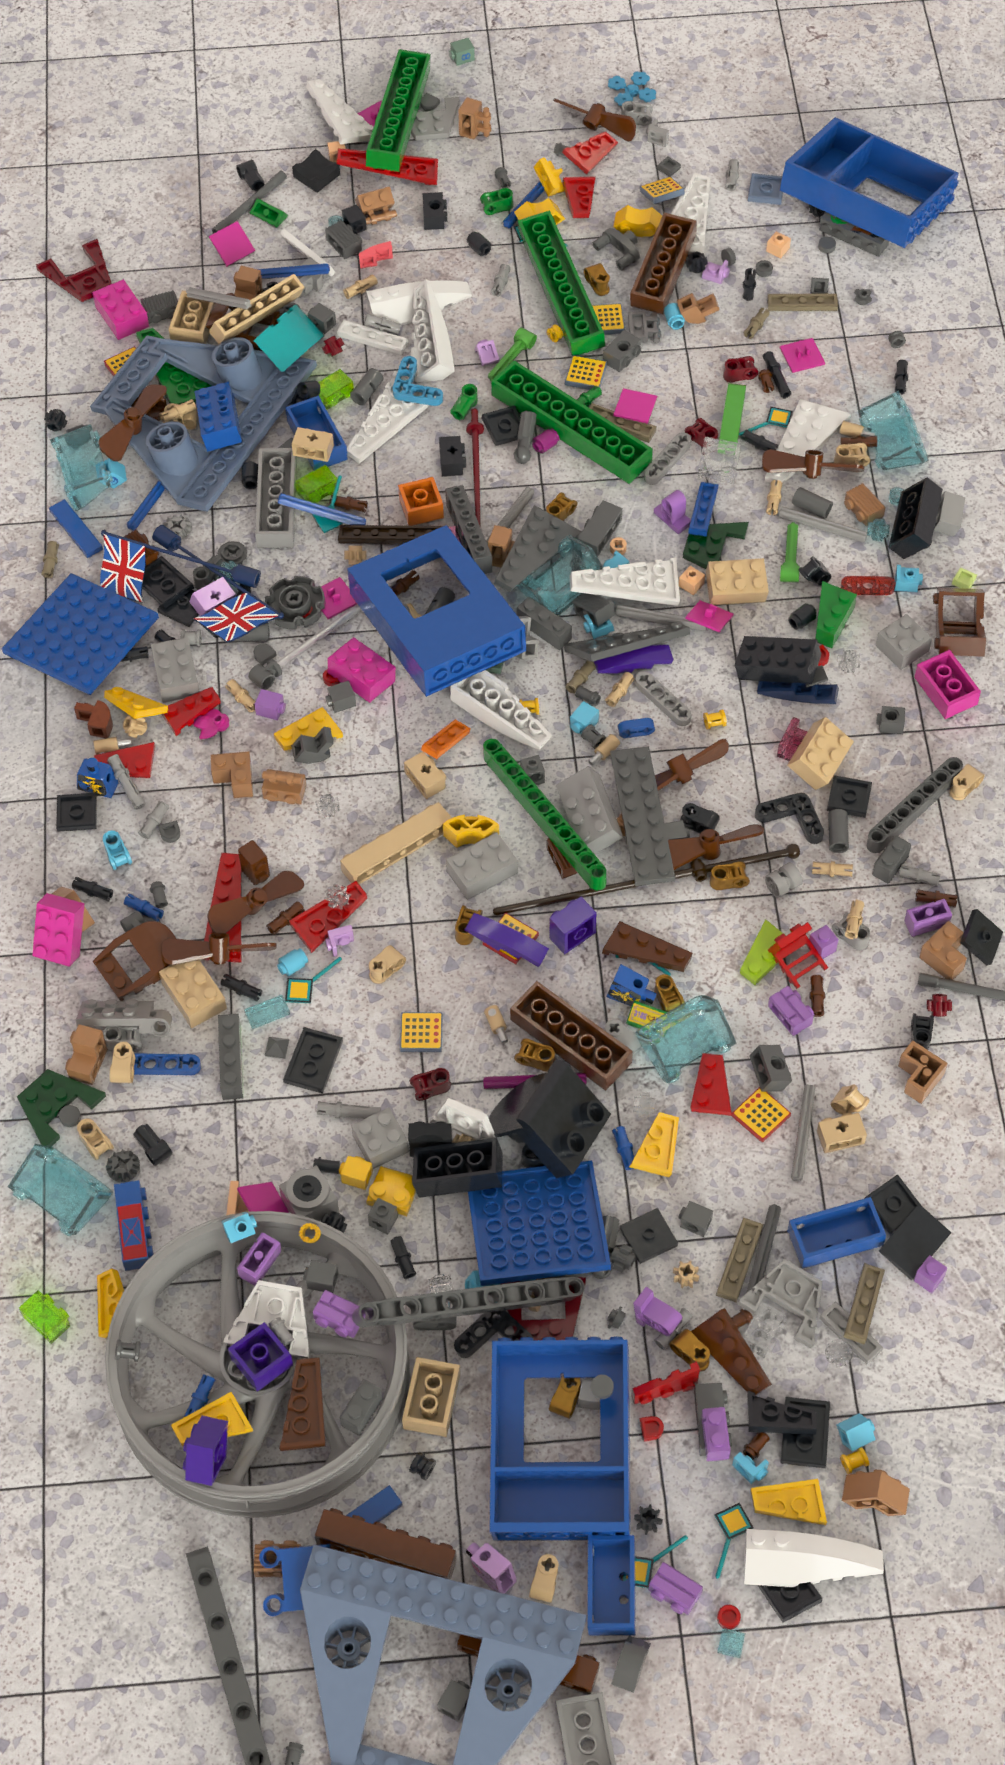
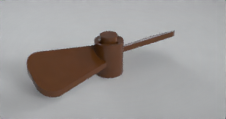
M556 98L553 100L585 113L586 116L582 122L591 130H597L600 125L627 142L632 141L635 137L636 123L630 116L606 112L605 107L600 103L592 104L589 111Z
M152 384L145 387L135 407L126 409L124 419L99 439V448L109 459L116 462L122 460L132 436L139 434L142 430V417L166 395L167 388L165 386Z
M771 449L765 451L762 458V468L765 472L803 471V474L810 479H816L817 476H820L822 469L864 472L865 466L823 463L824 453L819 450L805 451V457Z
M720 739L689 760L682 753L667 761L669 770L655 775L658 791L674 780L677 783L681 782V784L692 780L691 775L694 774L692 770L718 760L728 752V741Z
M752 824L719 836L716 830L707 829L702 831L699 837L668 840L673 868L676 870L701 856L706 860L717 859L721 854L720 844L762 835L764 828L761 825Z
M282 871L262 888H253L244 897L213 905L207 914L212 932L227 933L247 915L257 914L266 902L301 891L305 885L304 881L292 871Z
M222 932L210 934L209 942L169 938L162 943V958L165 963L170 965L209 958L214 964L222 965L230 959V952L271 951L277 948V943L229 946V934Z

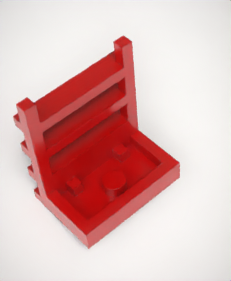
M808 922L802 926L798 923L790 929L791 933L787 936L784 933L774 939L775 944L768 949L769 953H772L775 957V962L781 966V971L786 973L789 978L788 981L796 989L800 987L797 979L818 965L824 971L828 969V966L806 935L812 930ZM804 945L808 946L810 949L808 953L789 965L785 964L783 961L785 957ZM814 955L817 961L793 976L789 969Z

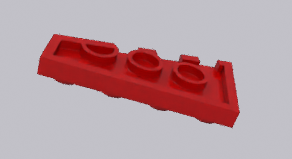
M354 881L289 920L290 926L312 953L328 938L329 930L338 928L368 899L367 894L358 882Z

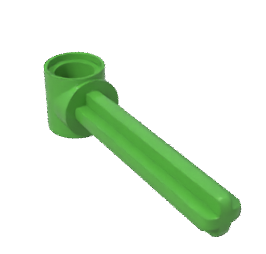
M520 327L515 333L512 347L488 374L490 381L509 366L522 350L531 349L537 340V335Z
M791 522L787 526L785 562L781 565L780 582H799L798 569L800 565L796 563L798 525L795 522Z

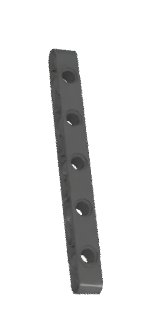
M578 1277L550 1278L388 1298L363 1303L354 1310L352 1319L359 1327L386 1326L551 1305L577 1298L584 1292V1283ZM569 1285L574 1288V1293L569 1290ZM528 1290L534 1293V1298L529 1296ZM487 1295L493 1298L494 1303L488 1301ZM446 1300L452 1303V1309L446 1305ZM404 1305L410 1308L411 1314L405 1312ZM362 1310L368 1313L369 1319L363 1318Z
M207 1546L186 1553L245 1765H252L251 1761L255 1756H262L264 1758L260 1765H271L209 1548ZM208 1577L212 1579L210 1584L204 1586L200 1584L201 1580ZM215 1622H224V1626L222 1628H212ZM228 1666H237V1670L234 1673L227 1674L225 1672ZM242 1710L250 1711V1715L246 1719H239L238 1715Z

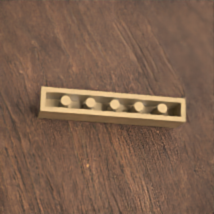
M293 274L251 299L250 304L252 305L248 310L236 308L215 321L209 332L218 344L232 339L299 298L305 287L296 275Z
M439 802L429 805L421 813L411 816L404 823L394 826L389 832L379 835L368 844L362 845L352 854L345 855L340 860L341 871L351 883L357 881L358 884H361L443 835V823L452 817Z

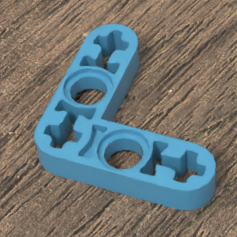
M412 356L402 358L393 384V397L401 401L431 406L442 404L443 392L441 389L412 384L417 371L416 358ZM402 376H408V377H409L408 380H402V379H400V378H401ZM415 392L422 393L421 396H414L413 394Z

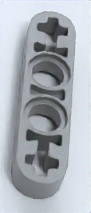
M678 433L645 469L644 480L647 484L655 485L659 483L691 446V436L688 433ZM669 451H676L677 454H676V455H670L668 452H669ZM665 462L667 463V465L661 467L658 465V463Z
M645 671L639 672L636 675L635 685L637 689L679 726H686L691 722L692 714L690 709L655 677ZM654 690H659L662 692V694L659 696H655L651 692ZM666 702H673L675 706L669 708L664 704Z

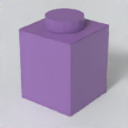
M261 689L255 702L256 715L278 720L280 714H283L286 708L283 694Z
M827 925L814 931L809 937V940L822 959L836 952L839 939Z
M929 1255L917 1270L914 1282L932 1294L944 1279L947 1267Z

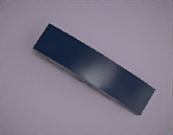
M759 681L757 694L813 704H836L839 691L837 684H816L806 688L805 683Z

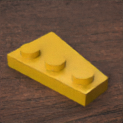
M323 707L273 733L275 740L284 751L292 749V744L300 735L315 737L323 727L331 728L333 737L337 739L343 737V732Z
M112 1268L97 1275L98 1337L102 1338L108 1337L115 1309L124 1292L119 1272Z

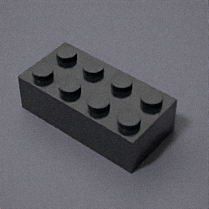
M928 477L901 491L888 548L903 559L913 556L923 549H927L932 543L943 489Z
M744 636L734 666L739 680L812 684L821 658V651L817 639Z
M497 1137L414 1148L412 1184L418 1197L502 1187L503 1152Z

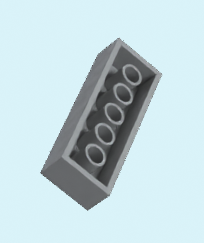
M259 448L255 525L257 548H294L295 509L278 504V497L281 493L296 497L297 458L293 456L292 448Z

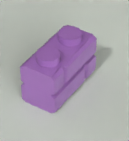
M941 899L908 909L904 922L910 935L914 937L940 929L948 920H951L952 912L946 900Z
M786 986L780 992L770 996L768 1007L792 1036L812 1025L814 1012L809 1005L805 1006L803 1004L801 996L796 990L793 991L789 986Z
M262 1232L257 1238V1242L253 1244L237 1267L239 1277L254 1286L258 1280L261 1281L281 1253L280 1242Z
M325 1290L313 1310L316 1324L323 1328L329 1326L335 1329L339 1336L344 1338L347 1335L354 1338L359 1330V1326L352 1319L354 1310L359 1306ZM362 1310L361 1314L365 1318L366 1312Z
M725 1407L702 1409L701 1421L706 1461L728 1460L730 1457V1443Z
M663 1562L649 1584V1591L651 1592L650 1595L657 1601L662 1602L665 1600L671 1604L670 1608L676 1613L689 1615L703 1592V1586Z

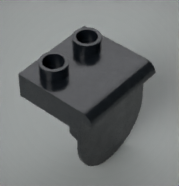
M556 1059L547 1072L535 1075L511 1090L494 1108L489 1116V1121L494 1130L495 1137L507 1135L518 1143L524 1142L556 1178L574 1174L611 1116V1113L567 1063Z

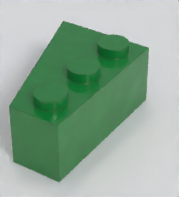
M822 581L815 639H817L819 644L833 648L855 608L857 594Z

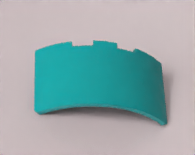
M297 304L277 319L278 324L275 326L272 324L254 340L282 372L325 336Z

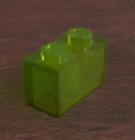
M341 369L318 382L321 388L318 396L326 410L337 405V403L345 398L350 397V393L354 389L353 380Z
M325 464L296 480V493L303 500L317 503L334 493L338 478Z
M37 1290L19 1307V1311L22 1317L52 1344L70 1327L69 1315L63 1308H56L53 1305L55 1303L54 1300L47 1293L43 1295Z

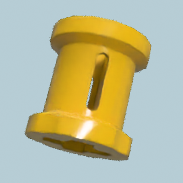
M538 698L528 701L519 699V702L524 708L527 707L531 714L536 713V715H539Z
M723 709L716 713H703L704 725L707 730L713 726H726V715Z
M862 1447L848 1455H840L841 1463L847 1474H851L852 1470L863 1465L865 1467L869 1466L867 1454Z

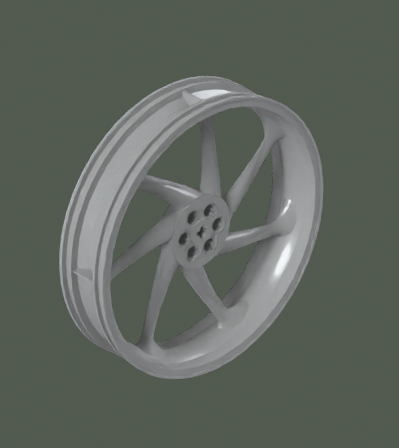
M274 1211L247 1212L249 1216H254L257 1227L254 1228L256 1234L233 1243L228 1241L221 1221L240 1213L212 1219L197 1225L161 1247L144 1263L123 1292L115 1309L106 1343L105 1368L111 1402L125 1438L136 1458L159 1484L177 1497L205 1510L235 1517L261 1518L291 1514L311 1508L344 1491L357 1481L386 1449L400 1422L408 1395L410 1363L405 1323L385 1326L388 1335V1342L385 1345L308 1332L310 1354H345L377 1359L382 1365L387 1379L383 1401L370 1426L352 1446H349L345 1442L323 1398L325 1437L331 1447L330 1455L323 1467L302 1477L282 1483L263 1486H242V1481L274 1420L285 1392L289 1388L292 1390L296 1361L300 1357L291 1356L293 1366L258 1392L243 1374H234L238 1367L231 1360L228 1348L232 1345L225 1344L224 1338L229 1334L234 1321L241 1313L236 1274L237 1255L245 1248L252 1247L263 1232L280 1242L281 1247L304 1250L328 1259L325 1263L337 1265L338 1275L359 1280L368 1290L374 1301L397 1297L391 1282L382 1268L353 1239L320 1221L296 1214ZM306 1223L315 1224L320 1228L321 1236L315 1243L304 1242L299 1236L300 1228ZM309 1227L305 1231V1236L312 1239L316 1232ZM222 1254L220 1288L222 1347L220 1351H217L185 1336L162 1322L155 1316V1302L161 1292L183 1273L207 1259ZM302 1280L295 1285V1287L303 1289L304 1300L314 1291L307 1289L306 1280ZM250 1324L248 1333H250L258 1326ZM139 1326H144L191 1362L224 1382L222 1387L209 1393V1401L204 1406L229 1392L233 1393L239 1405L246 1402H255L250 1421L253 1432L246 1434L239 1455L229 1474L216 1477L212 1486L185 1480L186 1471L164 1455L147 1435L148 1430L151 1428L175 1423L184 1418L191 1401L158 1412H148L131 1397L128 1376L129 1359L120 1358L115 1360L117 1340L132 1343L134 1334ZM288 1344L287 1346H285V1348H286L288 1351H289V1349H290V1344Z

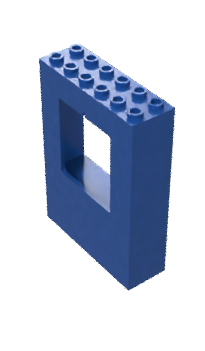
M834 117L785 162L780 191L905 248L914 241L917 235L922 233L925 227L930 225L933 219L935 220L940 212L945 210L948 204L953 202L955 198L953 193L959 183V180H957L959 173ZM869 178L922 203L908 216L854 190Z
M447 525L347 568L351 596L426 697L526 651L524 623ZM441 557L468 591L469 595L423 616L413 618L386 581Z
M619 1336L610 1337V1340H601L600 1337H588L587 1340H578L577 1337H566L565 1340L545 1337L542 1340H533V1338L524 1337L520 1338V1341H511L510 1338H498V1341H492L490 1534L493 1541H587L588 1535H631L629 1347L627 1339L623 1340V1337ZM561 1374H564V1378H595L598 1375H607L612 1379L614 1384L612 1395L606 1399H600V1460L598 1462L524 1461L525 1379L561 1378Z

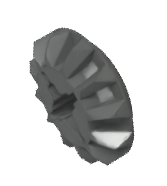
M230 541L220 546L218 556L223 559L227 567L229 565L235 567L236 564H242L243 560L247 559V549L240 542ZM229 553H236V557L229 556Z
M122 1149L120 1152H114L108 1158L106 1170L113 1180L126 1182L138 1174L140 1161L138 1156L132 1151ZM119 1161L126 1163L127 1171L119 1167Z

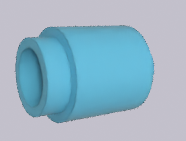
M668 304L664 308L668 325L675 330L682 328L685 319L680 313L678 304Z
M301 948L298 950L294 949L278 959L279 964H277V968L282 975L290 976L305 967L308 958Z

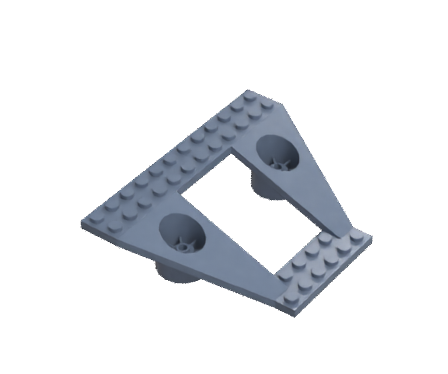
M147 335L91 404L90 408L92 412L107 415L112 423L117 425L124 419L125 410L131 407L165 362L212 386L229 382L234 397L248 404L238 417L241 443L207 452L205 445L190 437L184 424L171 421L161 423L146 414L142 417L141 432L133 435L129 443L178 505L208 512L285 410V407L291 402L297 385L300 382H305L317 367L316 360L299 357L282 372L263 351L254 350L251 342L245 338H232L219 345L162 339Z
M313 1545L300 1592L331 1758L330 1765H436L361 1744L391 1616L482 1639L453 1765H498L574 1666L587 1615ZM353 1631L351 1638L347 1637L344 1639L342 1633ZM359 1632L365 1635L366 1638L358 1642L355 1636ZM339 1634L341 1638L338 1645L332 1644L331 1641ZM371 1642L369 1653L362 1652L361 1647ZM328 1648L337 1650L338 1655L329 1659L327 1657ZM360 1656L365 1657L366 1659L359 1665ZM339 1659H342V1662L344 1664L343 1667L340 1668L334 1665L333 1663ZM356 1665V1667L351 1669L346 1668L347 1666ZM505 1672L512 1673L511 1679L503 1680L500 1674ZM515 1673L522 1676L525 1680L517 1684L514 1681ZM496 1676L501 1682L498 1687L488 1685ZM529 1684L531 1688L530 1695L520 1693V1688ZM486 1689L497 1692V1697L489 1701ZM518 1698L527 1700V1701L519 1708V1706H518V1704H517ZM500 1701V1703L503 1705V1709L500 1710L494 1707L493 1704ZM506 1708H516V1710L506 1711Z

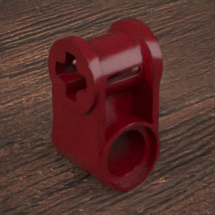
M752 356L725 361L723 378L727 382L751 380L759 374L758 369L754 366V358Z
M698 418L692 426L685 428V433L691 436V440L705 450L712 451L717 448L718 430L704 419Z
M437 1068L425 1073L416 1074L409 1080L410 1084L414 1087L415 1099L417 1101H423L446 1093L451 1088L450 1075L445 1068ZM439 1079H445L444 1082H437Z

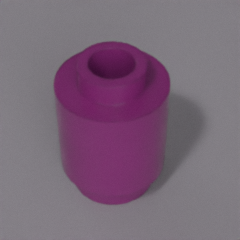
M546 429L533 438L532 446L536 452L543 454L557 445L560 439L559 435L554 429Z

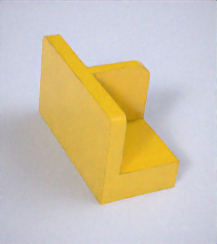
M545 157L539 159L533 168L547 196L564 192L563 183L559 177L563 169L556 170L553 163L547 161Z

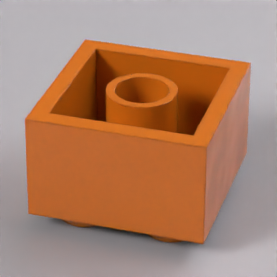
M434 477L398 485L399 501L409 526L444 518L443 502Z

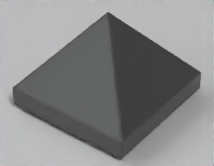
M811 277L810 294H828L829 278Z
M269 1037L265 1056L285 1059L289 1039Z

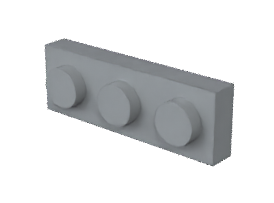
M835 1301L820 1315L819 1319L863 1362L868 1364L883 1350V1347L869 1333L865 1344L844 1338L849 1314Z

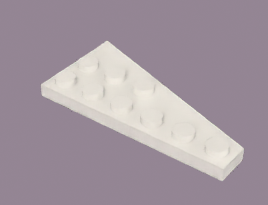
M322 80L307 81V90L312 98L317 100L316 105L321 107L322 115L328 125L334 129V135L339 137L340 144L370 140L374 128L372 125L367 123L362 116L357 114L352 107L347 105Z
M697 173L693 174L684 190L685 194L680 197L671 213L697 221V234L688 255L695 251L704 253L710 177Z
M394 371L392 379L385 386L384 392L378 397L368 413V418L366 421H363L358 434H355L347 447V455L359 464L430 406L401 401L393 397L396 371ZM403 376L400 378L402 380H408ZM415 392L413 395H414V396H421L422 393H421V392Z
M800 399L777 451L805 457V451L819 450L830 439V436L841 428L843 421L850 420L851 414ZM767 472L765 481L771 483L772 480H776L775 484L777 485V480H779L783 486L795 472Z
M676 557L670 558L668 561L660 559L655 560L653 563L618 565L617 568L603 567L602 570L595 571L593 569L572 571L569 576L570 591L673 606H678L680 603Z

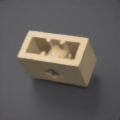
M297 427L292 441L293 456L325 462L329 461L334 447L332 433Z
M423 751L404 762L405 774L426 800L446 788L445 773L441 769L439 770L435 766L432 757L427 756Z
M846 1113L838 1118H825L818 1122L817 1134L824 1154L865 1144L867 1134L859 1113Z

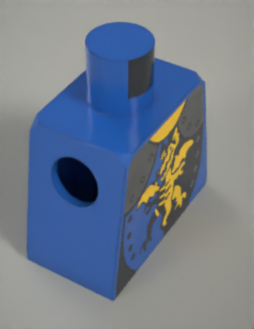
M85 758L77 773L78 790L96 793L107 798H112L119 783L114 777L111 766L97 761L96 758Z
M620 964L606 997L632 1006L634 1001L640 1002L641 1000L653 1004L657 993L646 989L649 983L648 978Z

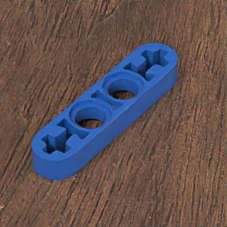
M134 1053V1075H196L201 1070L200 1059L194 1054ZM149 1060L156 1062L152 1068H146L144 1065ZM168 1061H175L177 1064L174 1068L169 1069L165 1067ZM190 1062H194L193 1068H189Z

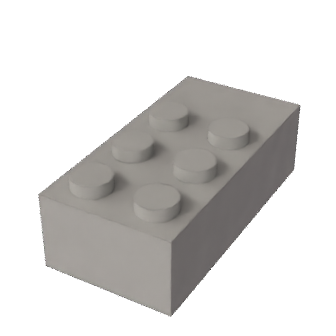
M587 766L556 785L571 827L594 854L624 838L599 773Z

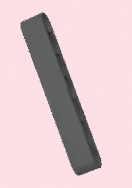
M957 757L948 758L869 831L866 844L867 849L872 853L883 851L894 836H899L951 788L954 777L963 768L961 759Z

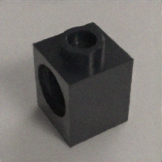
M357 204L342 210V221L346 225L349 224L355 234L367 230L366 217Z

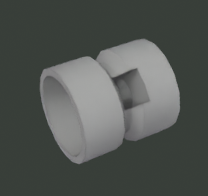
M791 862L780 867L779 871L775 870L765 876L766 885L776 898L788 893L789 889L793 890L803 884L801 873Z

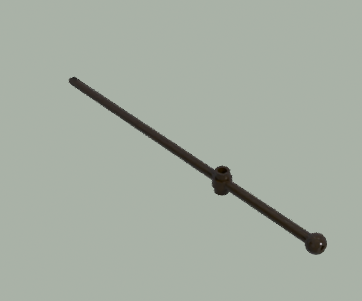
M789 844L786 849L705 865L701 859H695L690 863V868L674 871L675 879L693 876L697 882H702L707 879L706 874L711 872L713 867L717 865L744 862L747 865L787 856L791 859H796L800 856V848L797 844ZM634 880L606 885L603 890L599 891L590 888L496 907L493 909V914L501 915L575 900L581 896L585 898L639 886H635Z

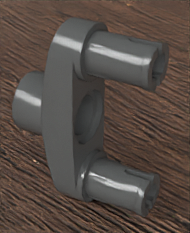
M608 228L598 239L592 242L596 251H600L609 243L623 253L624 256L616 261V266L620 270L640 259L639 251L635 247V244L638 242L637 237L630 230L622 234L615 229Z

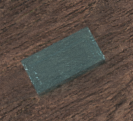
M283 995L244 1009L252 1029L290 1015V1010Z

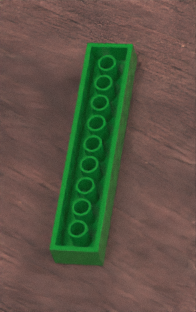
M398 50L366 150L367 167L399 172L429 76L431 54Z
M550 210L518 220L519 235L557 323L563 331V337L571 355L578 356L606 347L604 331Z
M515 360L491 381L493 397L509 407L515 406L520 414L524 411L534 412L537 414L535 424L544 430L554 429L561 441L626 483L630 484L652 463L653 448Z

